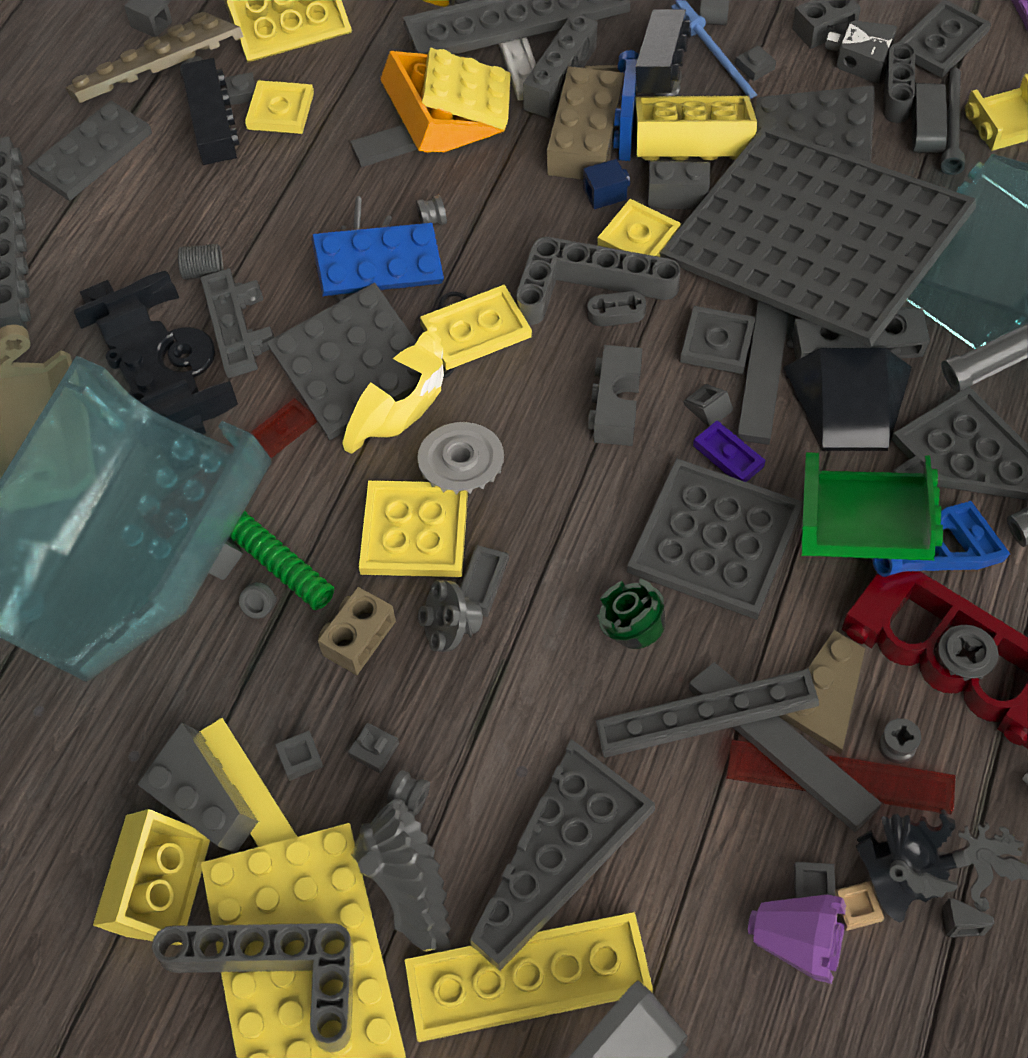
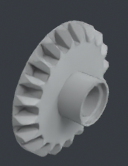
M455 422L435 429L423 440L418 450V466L423 478L429 480L432 487H440L443 493L447 490H453L456 495L459 491L464 490L471 494L472 490L477 487L484 489L487 482L494 483L495 476L501 473L502 464L504 463V449L499 438L488 428L470 422Z

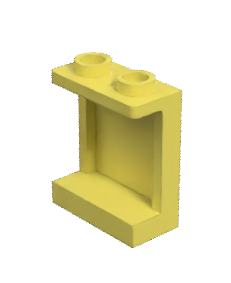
M1028 74L1023 76L1020 88L986 98H983L978 90L970 92L965 106L966 116L973 122L979 131L980 138L987 143L991 151L1028 141Z

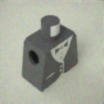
M852 21L846 35L829 32L825 49L839 52L837 67L840 70L871 82L879 83L887 62L890 47L894 43L897 26Z

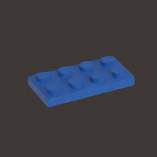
M433 223L312 235L311 240L322 296L356 293L374 282L380 290L442 284L444 280Z

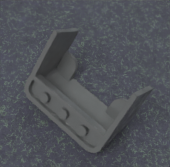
M638 980L623 994L569 1058H683L689 1050L686 1046L688 1036L654 994Z

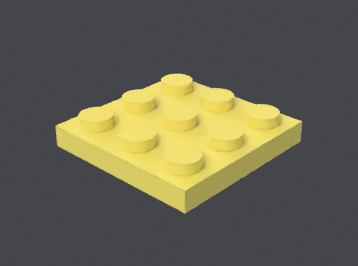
M430 47L426 61L422 103L430 108H439L451 112L453 115L505 130L508 122L511 72H507L498 66L491 67L479 63L473 58L453 55L444 49L437 50Z
M368 481L359 560L360 575L462 577L468 491H459L456 495L453 490H447L443 493L440 487H432L430 482Z

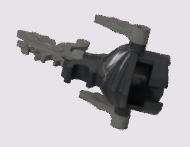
M941 809L939 811V818L942 823L937 827L930 826L924 816L920 817L918 823L911 821L909 815L903 818L898 814H893L891 818L883 816L881 819L887 840L878 843L872 830L857 838L859 844L856 845V848L872 879L873 891L880 905L891 918L897 922H902L905 919L906 910L912 901L921 900L926 903L931 898H942L946 892L956 890L958 888L957 882L948 881L950 877L949 870L974 864L978 874L976 881L971 886V898L975 901L974 906L977 910L981 912L987 911L990 908L989 900L986 897H980V893L992 882L993 869L1000 877H1007L1011 882L1016 879L1028 881V862L1021 861L1013 856L1004 858L1000 856L1003 854L1021 856L1022 851L1019 847L1024 846L1023 841L1016 840L1015 836L1010 834L1009 829L1005 826L999 827V830L1003 831L1002 836L995 834L994 838L986 837L985 832L990 828L989 823L986 822L983 826L980 823L978 824L979 835L977 838L972 837L969 833L968 825L964 826L965 831L959 830L958 836L969 841L967 847L949 853L939 852L938 848L942 847L943 842H947L948 837H952V832L956 828L955 820L947 815L945 809Z

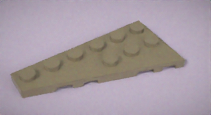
M200 12L193 15L190 22L184 25L172 26L167 30L168 33L162 37H152L144 42L145 46L137 50H127L120 55V59L112 63L105 62L99 65L94 73L74 78L72 84L65 88L70 98L78 103H82L111 91L114 88L113 84L116 82H134L138 80V73L151 69L152 73H156L189 58H193L196 55L195 50H213L220 47V40L230 36L234 40H238L244 37L240 26L209 13Z

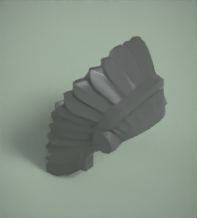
M397 798L383 807L371 823L361 826L360 835L351 855L357 861L360 872L372 878L384 891L394 912L396 930L402 932L410 942L424 952L431 950L434 953L451 950L450 940L447 937L451 928L446 921L449 914L443 906L447 893L442 889L444 880L438 874L440 864L433 858L435 850L427 844L428 835L421 832V823L415 821L413 812L408 811V806L405 805L404 801Z

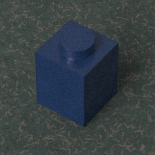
M617 159L583 168V189L594 210L627 200V187L631 185L630 177L626 169L622 170Z

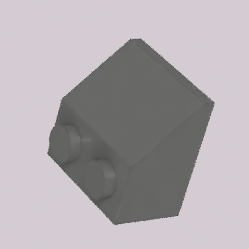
M649 160V208L695 210L709 193L710 162Z

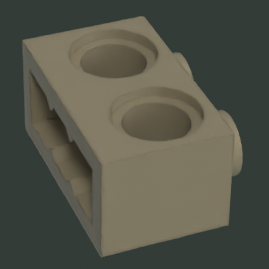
M357 587L351 596L344 598L340 604L339 613L331 623L328 622L323 626L318 637L322 655L355 675L359 674L396 622L392 605L360 587ZM363 613H371V616L368 618H358ZM343 640H352L347 646H338L339 642Z

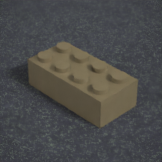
M568 66L547 149L548 175L583 179V168L610 161L614 145V132L618 127L614 126L615 108H621L625 73Z

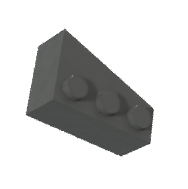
M181 722L137 785L214 844L237 853L258 823V820L236 786L230 782L222 769V764L218 758L214 757L205 743L206 739L202 733Z

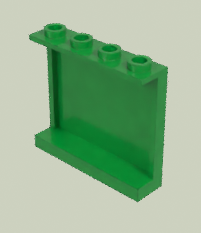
M806 452L802 556L934 561L935 546L942 547L943 525H941V505H939L940 489L937 487L938 469L931 468V456L925 455L924 473L819 471V453Z

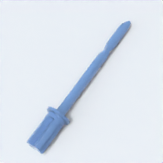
M676 0V4L671 9H686V20H691V36L697 34L750 99L757 96V93L703 29L706 24L705 18L698 16L686 0Z

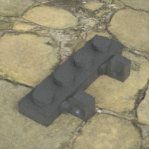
M230 268L202 276L201 281L227 377L231 378L257 370L258 366L255 356L270 350L267 341L275 338L270 326L256 331L247 329L242 309H245L246 305L251 306L264 300L258 281L254 280L244 284L242 282L235 283Z

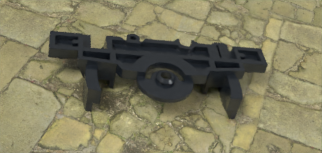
M165 270L151 274L115 292L108 280L80 291L85 305L76 308L74 314L81 329L97 323L109 348L105 356L109 366L113 369L120 368L130 387L128 396L131 403L139 401L140 405L136 406L135 410L138 416L143 418L134 421L132 425L142 446L149 448L160 443L176 476L206 463L205 457L195 438L207 433L203 421L215 418L238 405L230 381L206 388L200 392L198 391L194 378L204 373L210 367L215 357V347L207 333L192 327L177 328L168 332L161 321L150 320L147 309L179 298L176 287L172 283L168 272ZM168 351V358L171 364L181 368L191 366L192 370L177 372L166 367L164 364L166 352ZM183 354H190L187 358L179 359Z

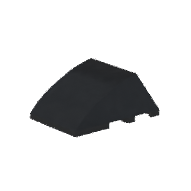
M819 348L783 367L786 379L789 378L795 390L794 395L797 401L801 402L807 414L806 420L821 451H888L912 369L909 364L886 348Z

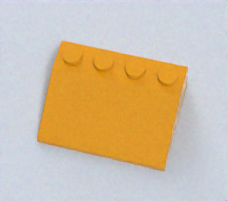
M389 52L380 80L418 151L427 153L447 152L505 131L482 122L453 115L451 112L439 108L434 109L425 106L422 103V93L428 54Z

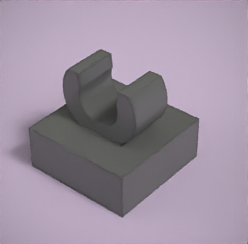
M366 723L348 751V754L353 760L381 774L398 747L399 740L391 734Z

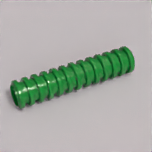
M236 510L227 517L223 525L224 533L237 542L240 547L244 548L247 553L251 554L254 559L258 560L261 565L265 566L269 572H273V575L280 579L283 584L287 585L291 591H294L298 597H302V600L309 604L313 610H319L330 602L334 594V586L327 583L325 578L320 577L318 572L312 570L311 566L305 564L304 560L298 558L280 540H276L273 534L269 533L266 528L262 527L245 510Z

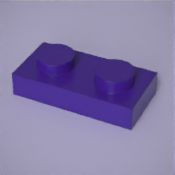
M718 420L694 439L693 447L730 477L747 482L764 468L765 459Z

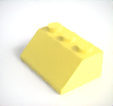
M150 809L126 815L93 926L125 937L153 941L158 931L165 927L187 926L202 873L201 862L205 861L210 840L192 826ZM176 942L173 945H182V943Z

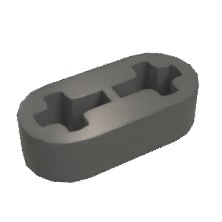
M634 291L597 295L588 302L587 317L596 326L639 322L645 316L646 299L641 293ZM628 305H634L635 309L631 310ZM603 308L605 313H599L598 309Z

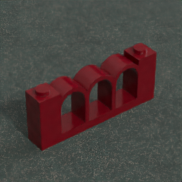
M904 571L887 577L877 574L847 613L842 630L854 642L865 644L871 649L877 642L881 653L894 663L908 666L920 663V672L924 680L932 688L943 693L953 694L963 691L964 700L968 708L977 717L989 722H1001L997 730L1004 733V736L1013 744L1024 746L1028 749V683L1015 699L998 701L989 697L982 690L978 678H971L965 681L961 676L956 674L950 675L949 670L941 666L934 656V649L942 635L951 626L971 625L984 630L993 638L998 648V655L1028 673V637L921 571ZM908 599L942 619L933 634L925 642L918 644L903 642L893 634L890 628L891 622Z

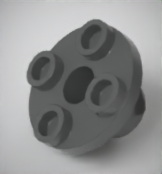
M434 581L425 606H421L418 612V622L420 626L425 628L431 650L439 652L454 650L459 645L463 635L468 634L471 638L472 634L478 632L483 621L481 606L476 601H470L469 597L464 598L461 588L452 581Z

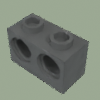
M811 0L795 7L792 29L812 49L825 43L829 32L846 34L850 22L859 20L861 6L855 0Z

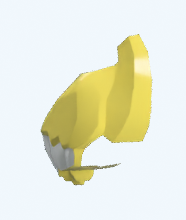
M435 324L422 333L414 346L406 348L393 358L422 373L415 390L407 398L395 402L390 395L370 382L361 395L347 425L343 439L345 451L351 454L363 446L365 439L368 437L387 438L400 435L417 421L435 401L441 392L444 376L443 347L441 336L437 332Z

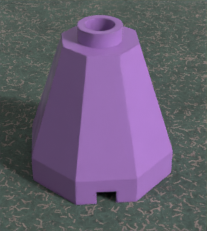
M827 894L762 902L758 911L752 910L748 933L754 935V943L760 948L814 980L831 984L834 977L830 970L836 971L838 967L845 926L844 923L837 922V914L845 915L846 904L842 897Z

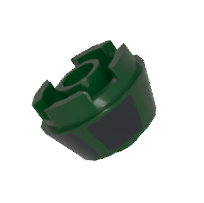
M639 578V583L624 585L623 581H620L601 596L602 607L597 617L599 619V627L604 635L629 649L648 647L662 635L665 628L664 599L660 591L653 587L650 582Z

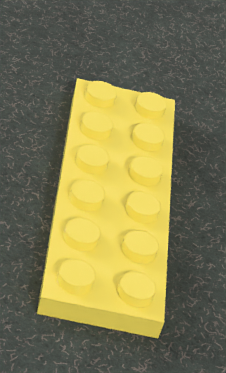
M635 912L537 932L500 971L472 946L404 959L418 1042L618 1001L638 980L653 993Z

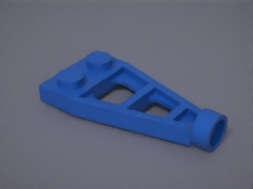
M633 50L623 51L618 58V70L621 73H625L621 108H615L614 126H620V130H615L614 148H619V161H630L636 96L635 66L639 56Z
M968 501L946 507L941 511L943 530L950 529L966 552H950L943 542L942 547L935 546L934 561L889 559L888 561V559L873 558V566L876 572L883 577L904 571L978 570L1004 562L1010 555V552L973 502Z

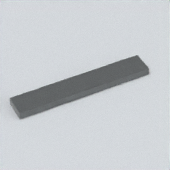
M758 301L737 437L742 441L770 445L789 313L761 301Z
M713 662L689 683V690L697 696L741 684ZM779 716L733 727L852 831L856 832L880 809L882 803Z
M808 668L596 720L602 752L604 758L817 707L819 706V699Z

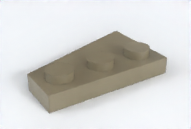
M834 630L808 667L819 699V706L780 715L779 717L841 755L865 648Z

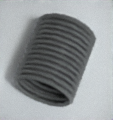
M219 244L179 247L178 265L181 277L184 280L197 279L222 271L223 258Z

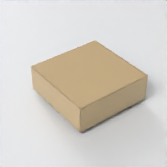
M871 881L835 890V896L842 897L846 904L845 915L839 914L842 923L845 924V931L883 921L884 915L873 891Z

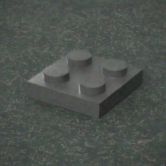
M694 306L680 362L743 374L756 317Z

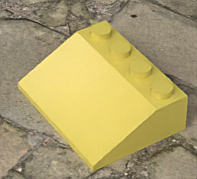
M224 0L232 24L240 26L244 37L238 40L247 62L352 33L342 0Z
M635 96L637 157H642V159L648 161L658 160L660 157H671L673 160L681 161L687 160L689 157L716 160L718 157L730 156V159L736 160L756 135L757 120L749 96Z

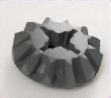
M958 625L948 629L942 635L937 648L940 664H944L949 669L950 675L956 674L963 677L965 681L971 678L981 680L985 675L993 671L998 661V648L993 638L984 630L971 625ZM962 647L967 651H978L974 654L972 661L966 656H958Z

